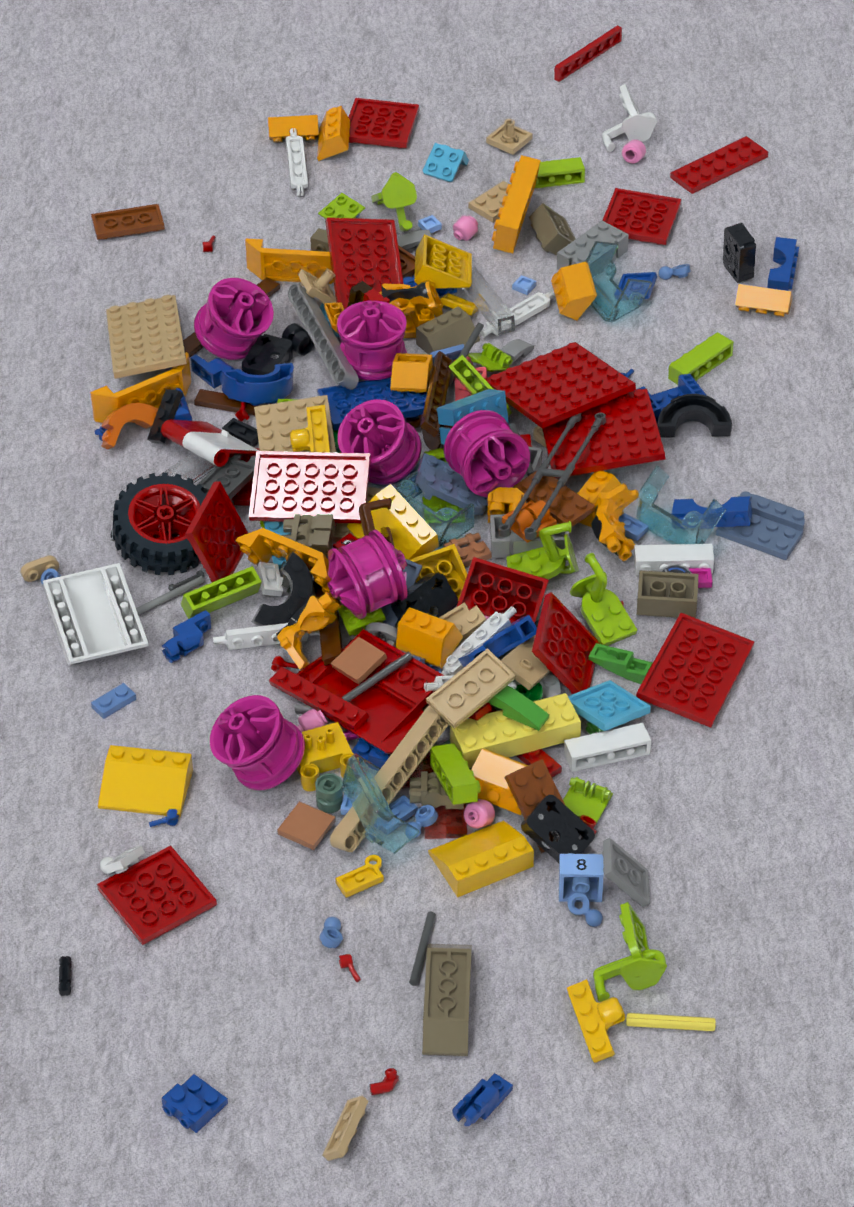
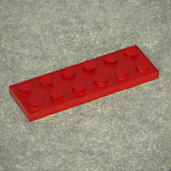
M745 136L670 172V178L693 194L767 158L768 151Z

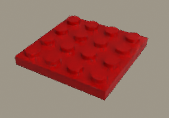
M355 98L348 117L350 119L349 143L407 148L419 112V104Z
M615 188L602 221L629 234L628 239L666 245L682 199Z
M221 481L213 482L185 533L211 582L234 573L244 554L240 550L236 539L248 534Z
M550 592L544 597L532 652L572 694L590 688L595 663L589 660L588 656L595 644H600V642Z
M171 845L128 867L126 871L115 874L97 884L99 892L142 945L217 905L215 897Z

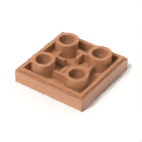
M358 637L331 662V665L335 670L360 684L387 659V656L383 651Z
M299 801L277 829V833L280 836L315 850L336 822V817Z

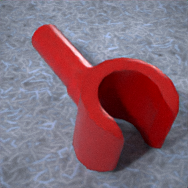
M214 235L208 242H203V252L213 251V242L216 238Z
M241 402V408L235 414L241 422L244 419L248 420L250 418L245 411L246 402Z
M276 656L272 661L271 669L275 672L281 667L299 669L295 663L286 662L281 656Z
M350 954L340 955V968L348 967L355 981L359 982L361 979L354 969L352 956Z

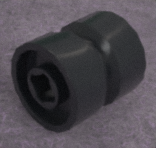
M292 323L283 331L282 338L292 341V348L297 354L304 356L314 348V343L308 332L300 325Z

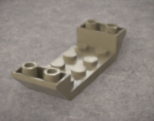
M427 945L422 1055L468 1056L472 945Z

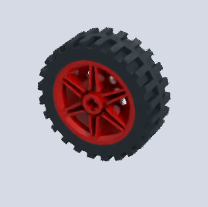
M162 472V476H155V473H152L146 479L141 476L137 478L136 484L130 482L126 485V492L121 490L119 500L115 501L113 510V540H115L117 551L121 550L122 558L124 560L129 558L130 565L133 567L141 566L143 572L147 573L148 570L155 571V575H160L161 572H168V575H174V571L180 570L181 573L187 572V567L189 566L193 569L197 567L199 558L195 554L185 533L207 493L203 492L204 487L201 484L194 485L193 479L189 477L187 480L182 479L180 474H175V477L168 476V472Z

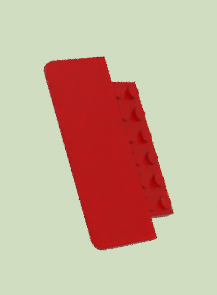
M364 629L343 649L344 651L353 641L360 637L383 651L387 656V659L360 684L406 654ZM322 656L297 673L302 678L340 698L360 685L335 670L331 664L324 665ZM413 658L349 702L366 711L369 715V718L357 731L341 723L339 725L381 751L392 754L424 712L421 709L427 704L426 698L435 692H426L424 683H433L436 676L444 675ZM323 714L324 716H326L327 718L331 719V720L334 721L335 723L338 722V721H336V720H334V719L328 717L327 715Z

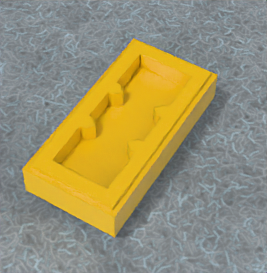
M446 293L441 298L443 305L452 309L460 307L470 316L478 311V304L450 293Z

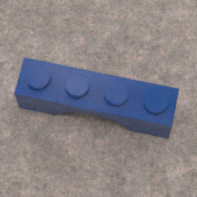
M776 237L773 262L781 266L770 269L767 288L785 291L793 288L799 247L796 246L797 239Z
M750 496L731 497L726 503L712 508L701 507L693 499H674L671 515L674 529L750 526L753 511Z
M530 615L522 617L458 660L464 668L487 648L498 658L536 635L537 627Z

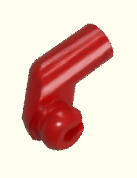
M389 1068L385 1071L386 1076L382 1082L369 1084L371 1095L392 1091L399 1081L397 1070Z

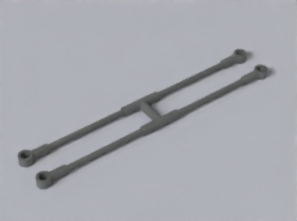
M581 413L570 417L566 424L567 427L547 459L543 461L534 475L531 485L511 517H508L505 524L499 526V535L501 537L511 535V527L515 522L517 514L543 476L560 478L557 482L558 485L538 518L533 521L530 527L524 530L527 540L537 538L536 531L541 525V520L561 487L569 479L575 469V464L594 433L598 431L601 425L606 423V415L604 413L595 414V421L591 426V431L565 471L548 469L550 461L570 429L574 427L576 422L582 419Z

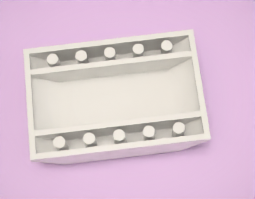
M120 563L43 581L49 610L67 665L149 646Z

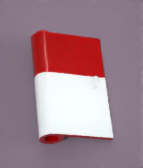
M167 420L161 427V434L164 437L217 467H222L227 463L230 453L256 454V451H259L230 435L229 432L204 421Z

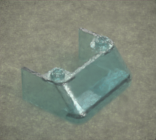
M595 241L585 261L589 265L597 297L590 305L604 321L614 322L641 306L652 282L628 279L622 291L613 281L616 274V266L612 258L619 245L617 243Z
M656 465L639 491L636 519L648 525L650 532L670 544H704L726 509L717 500L713 499L703 515L697 511H691L686 514L683 520H680L655 505L654 502L658 498L659 491L669 478V475Z
M416 470L400 481L395 489L436 532L439 547L435 550L443 548V544L448 543L449 540L458 539L474 527V504L470 503L459 512L452 508H442L437 512L433 511L415 499L416 496L423 492L419 486H415L418 472Z
M354 754L347 762L342 781V791L350 799L366 831V838L371 843L375 842L395 854L420 832L417 828L392 813L374 778L381 768L358 754Z

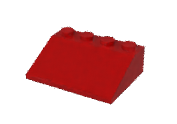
M473 557L457 606L465 602L469 610L477 605L483 615L489 617L495 612L504 614L512 606L516 609L517 613L509 619L511 624L527 615H530L535 623L549 580Z

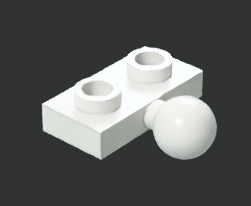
M259 562L257 569L259 578L262 581V594L281 597L283 593L281 585L284 576L280 577L278 564Z
M141 845L123 852L115 859L105 857L100 862V869L105 874H111L114 871L117 874L122 873L128 869V866L139 862L138 858L145 851Z

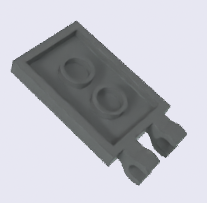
M235 453L232 458L228 459L225 465L222 467L216 466L198 484H201L204 487L203 492L207 493L213 482L221 481L231 500L253 478L256 456L253 455L248 462L241 460L245 454Z

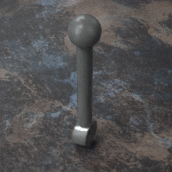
M198 571L196 575L176 584H170L168 589L172 591L200 576L204 578V572Z

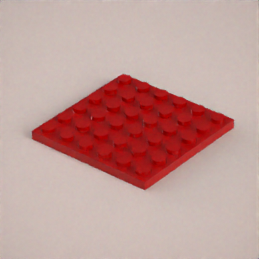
M576 342L569 343L567 346L559 349H554L545 355H539L530 361L522 362L518 366L507 368L505 371L493 374L485 379L494 390L505 391L506 402L542 429L636 390V383Z
M647 388L637 389L581 412V421L576 422L574 427L570 429L550 461L551 469L565 471L591 431V426L595 421V414L604 413L606 415V423L601 425L598 431L594 433L570 476L665 460V451ZM570 417L542 429L548 456L567 427L566 424Z

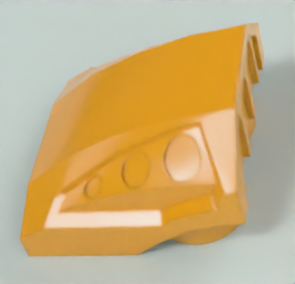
M497 487L488 493V523H490V515H503L515 510L524 493L518 488Z

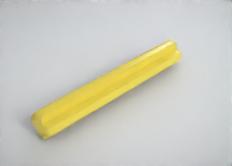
M627 1013L626 1025L632 1027L715 1031L716 1020L715 1018Z

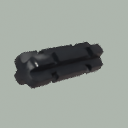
M62 956L59 959L58 990L61 996H68L71 993L72 961L70 956Z

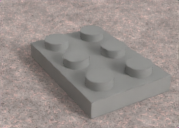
M611 838L604 840L602 855L604 858L603 872L605 877L614 882L620 890L626 892L633 901H636L642 907L649 905L648 870Z

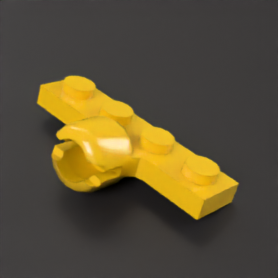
M325 405L306 407L308 427L290 432L292 450L294 452L330 453Z
M587 979L567 987L593 1062L596 1063L615 1055L607 1030L625 1020V1014L618 999L611 997L602 1002H596Z

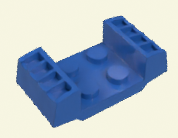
M691 374L679 375L678 387L653 395L648 392L656 423H658L662 409L672 399L685 394L706 395Z

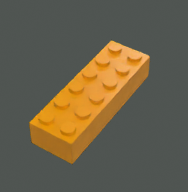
M521 155L519 162H515L513 171L516 172L511 174V184H508L506 194L508 195H504L502 206L504 207H500L498 213L500 219L495 221L494 229L497 230L493 232L491 240L494 241L493 249L513 254L536 186L541 160Z

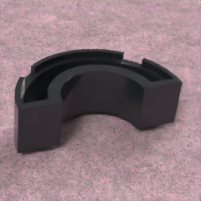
M685 394L672 399L662 409L658 418L657 426L661 438L675 437L678 427L689 421H696L706 425L712 437L730 436L732 430V420L726 408L718 404L712 397L702 394Z
M294 552L289 554L280 570L289 581L290 592L288 598L278 606L260 605L251 621L252 623L259 626L289 623V619L312 596L313 583L310 571L305 562Z

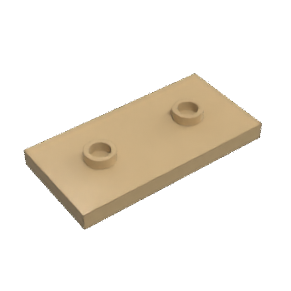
M535 635L518 645L500 660L516 675L515 680L528 690L532 689L551 672L532 652Z
M487 648L428 696L426 702L455 729L515 680L516 675Z

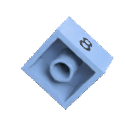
M560 854L559 902H568L570 896L575 893L586 895L589 902H602L604 877L602 854Z

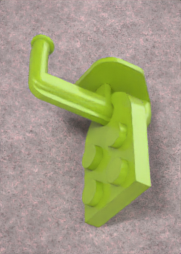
M394 172L390 175L382 191L372 195L371 199L372 203L377 202L378 205L384 204L387 208H395L400 231L405 232L412 228V222L406 220L404 206L414 204L417 194L415 185L399 173Z
M571 521L541 529L539 537L543 547L507 556V567L545 579H551L559 573L571 574L578 572V564L568 534L564 535L565 549L562 550L556 546L552 536L566 531L571 533Z
M587 554L584 560L586 563H589L595 574L577 581L571 587L570 595L582 598L580 608L584 619L600 644L609 646L635 635L638 630L619 598L612 591L605 589L607 586V574L595 558V554Z
M629 902L620 905L622 914L619 915V918L625 929L622 935L626 944H628L631 955L598 967L594 971L593 978L599 1002L610 998V994L606 992L604 980L621 974L631 989L643 990L656 985L667 968L664 954L659 950L649 949L645 926Z

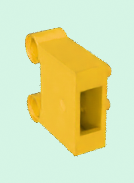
M338 722L302 732L305 749L297 771L301 777V787L305 791H315V782L319 774L340 768L341 777L345 780H354L358 777V756L352 752Z

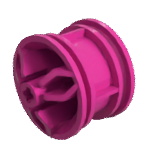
M241 278L223 279L212 287L207 303L199 309L195 316L194 330L196 336L209 352L220 358L228 360L243 359L247 356L257 338L270 327L274 316L273 306L266 293L254 283Z
M363 301L347 307L339 315L337 329L342 341L340 348L348 362L353 366L358 378L381 380L391 377L393 360L396 353H407L403 341L406 330V317L403 312L396 306L386 302Z
M376 399L359 404L345 416L338 431V445L342 453H370L368 482L373 484L387 485L403 479L414 469L421 455L422 444L418 432L405 421L400 409L386 400Z
M490 410L475 411L461 418L449 431L444 444V456L448 465L463 477L465 484L473 493L483 497H488V493L497 487L513 488L514 485L522 480L530 463V451L524 439L510 429L507 421L500 414Z
M372 530L369 532V536L366 535L361 539L339 547L338 550L332 548L328 551V576L332 578L328 582L329 590L334 599H339L341 604L351 610L358 619L365 618L366 613L369 614L374 610L397 601V599L402 601L407 598L406 571L403 572L405 567H407L405 556L400 550L395 549L378 530Z
M261 695L243 697L229 705L215 721L210 734V748L213 755L221 763L232 768L237 779L245 787L252 790L270 789L288 779L300 764L305 749L304 737L299 728L283 718L278 706L271 699Z

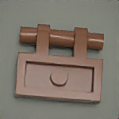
M469 533L463 538H454L449 540L448 543L443 544V548L455 544L464 567L471 565L473 557L483 560L492 559V553L484 541L475 542L481 540L479 533Z

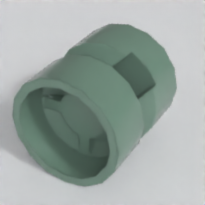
M328 773L321 775L315 782L317 807L325 813L337 812L341 809L343 801L342 780L336 774Z

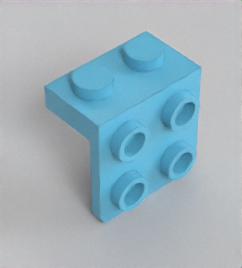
M435 143L423 168V173L452 182L460 164L467 166L469 159L463 150H456L447 145Z

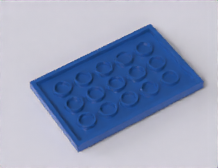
M391 377L381 380L361 381L352 390L341 385L317 389L318 396L327 395L334 431L339 430L345 416L363 402L376 399L386 400L396 405L404 418H416L423 414L427 392L416 393L414 391L398 392L391 390Z

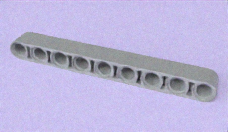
M292 284L288 290V297L333 380L349 390L354 389L359 381L358 375L341 350L340 343L315 298L310 297L304 287Z

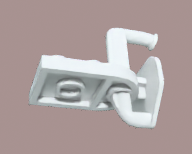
M626 84L620 86L621 93L619 96L629 117L624 119L622 123L602 133L604 144L609 152L615 149V144L611 142L612 138L625 132L629 141L639 140L644 142L650 138L657 123L653 113H639Z

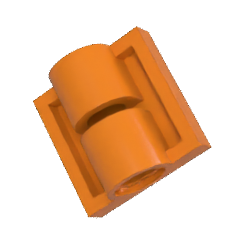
M530 500L525 503L511 527V530L527 543L532 540L525 538L524 530L530 527L533 521L538 518L546 504L543 500H539L536 503ZM550 509L547 510L540 522L541 525L536 531L537 537H539L541 529L557 525V520L550 515ZM514 510L502 516L503 524H505L508 517H511Z

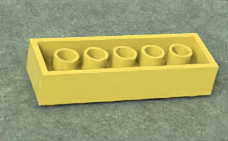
M564 693L534 701L536 705L549 714V719L539 731L503 716V710L488 713L478 721L471 718L466 719L455 729L450 725L451 744L454 743L458 751L462 752L463 759L467 760L468 767L472 768L483 748L509 758L564 743V740L580 737L581 720L567 694Z

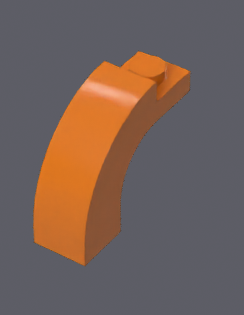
M131 403L114 410L102 423L101 427L107 430L102 436L103 443L101 447L107 450L113 448L123 425L127 422L135 423L145 429L152 427L158 409L144 403Z

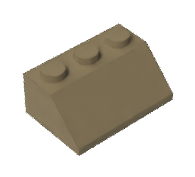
M544 203L529 216L532 223L531 227L536 231V237L541 241V247L547 253L550 251L557 255V252L576 239L566 219Z
M456 307L416 327V345L429 355L430 352L461 344L465 346L475 326L470 316L460 307ZM478 336L477 340L475 341V343H477V342L480 341V337H479V336Z
M639 570L636 615L678 618L680 613H684L696 618L699 574Z

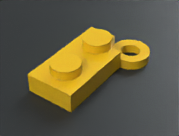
M369 855L365 859L364 866L335 878L336 885L345 898L384 881V876L379 870L382 866L381 858L377 855ZM371 861L377 862L374 865L370 864Z

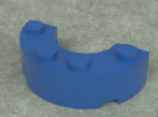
M293 363L277 364L273 372L265 375H251L240 369L222 371V391L229 399L250 403L254 406H258L261 403H277L278 399H284L293 390Z

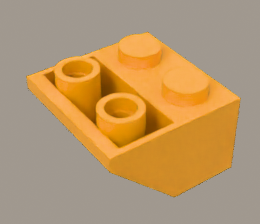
M396 353L392 365L390 389L398 392H427L433 369L432 355Z

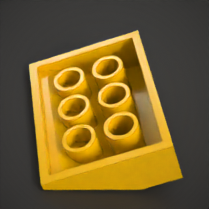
M424 234L415 254L414 282L419 285L422 282L431 280V282L435 283V289L470 287L472 254Z
M391 484L375 494L369 501L391 498L390 510L381 508L371 511L375 530H378L380 533L381 528H390L394 547L403 553L405 559L409 560L430 553L439 547L436 532ZM349 523L347 525L349 531L356 538L361 539L364 537L361 524Z
M455 544L409 559L422 565L417 581L429 573L444 574L459 601L467 577V571Z
M110 745L105 760L98 808L167 816L169 809H176L177 815L181 817L193 773L192 754Z
M504 820L428 850V854L457 898L534 867L533 848L524 835Z

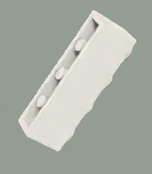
M712 544L634 545L635 575H639V570L660 572L670 564H680L688 569L711 568V574H713Z
M643 723L564 740V755L571 772L649 755L651 750V739Z

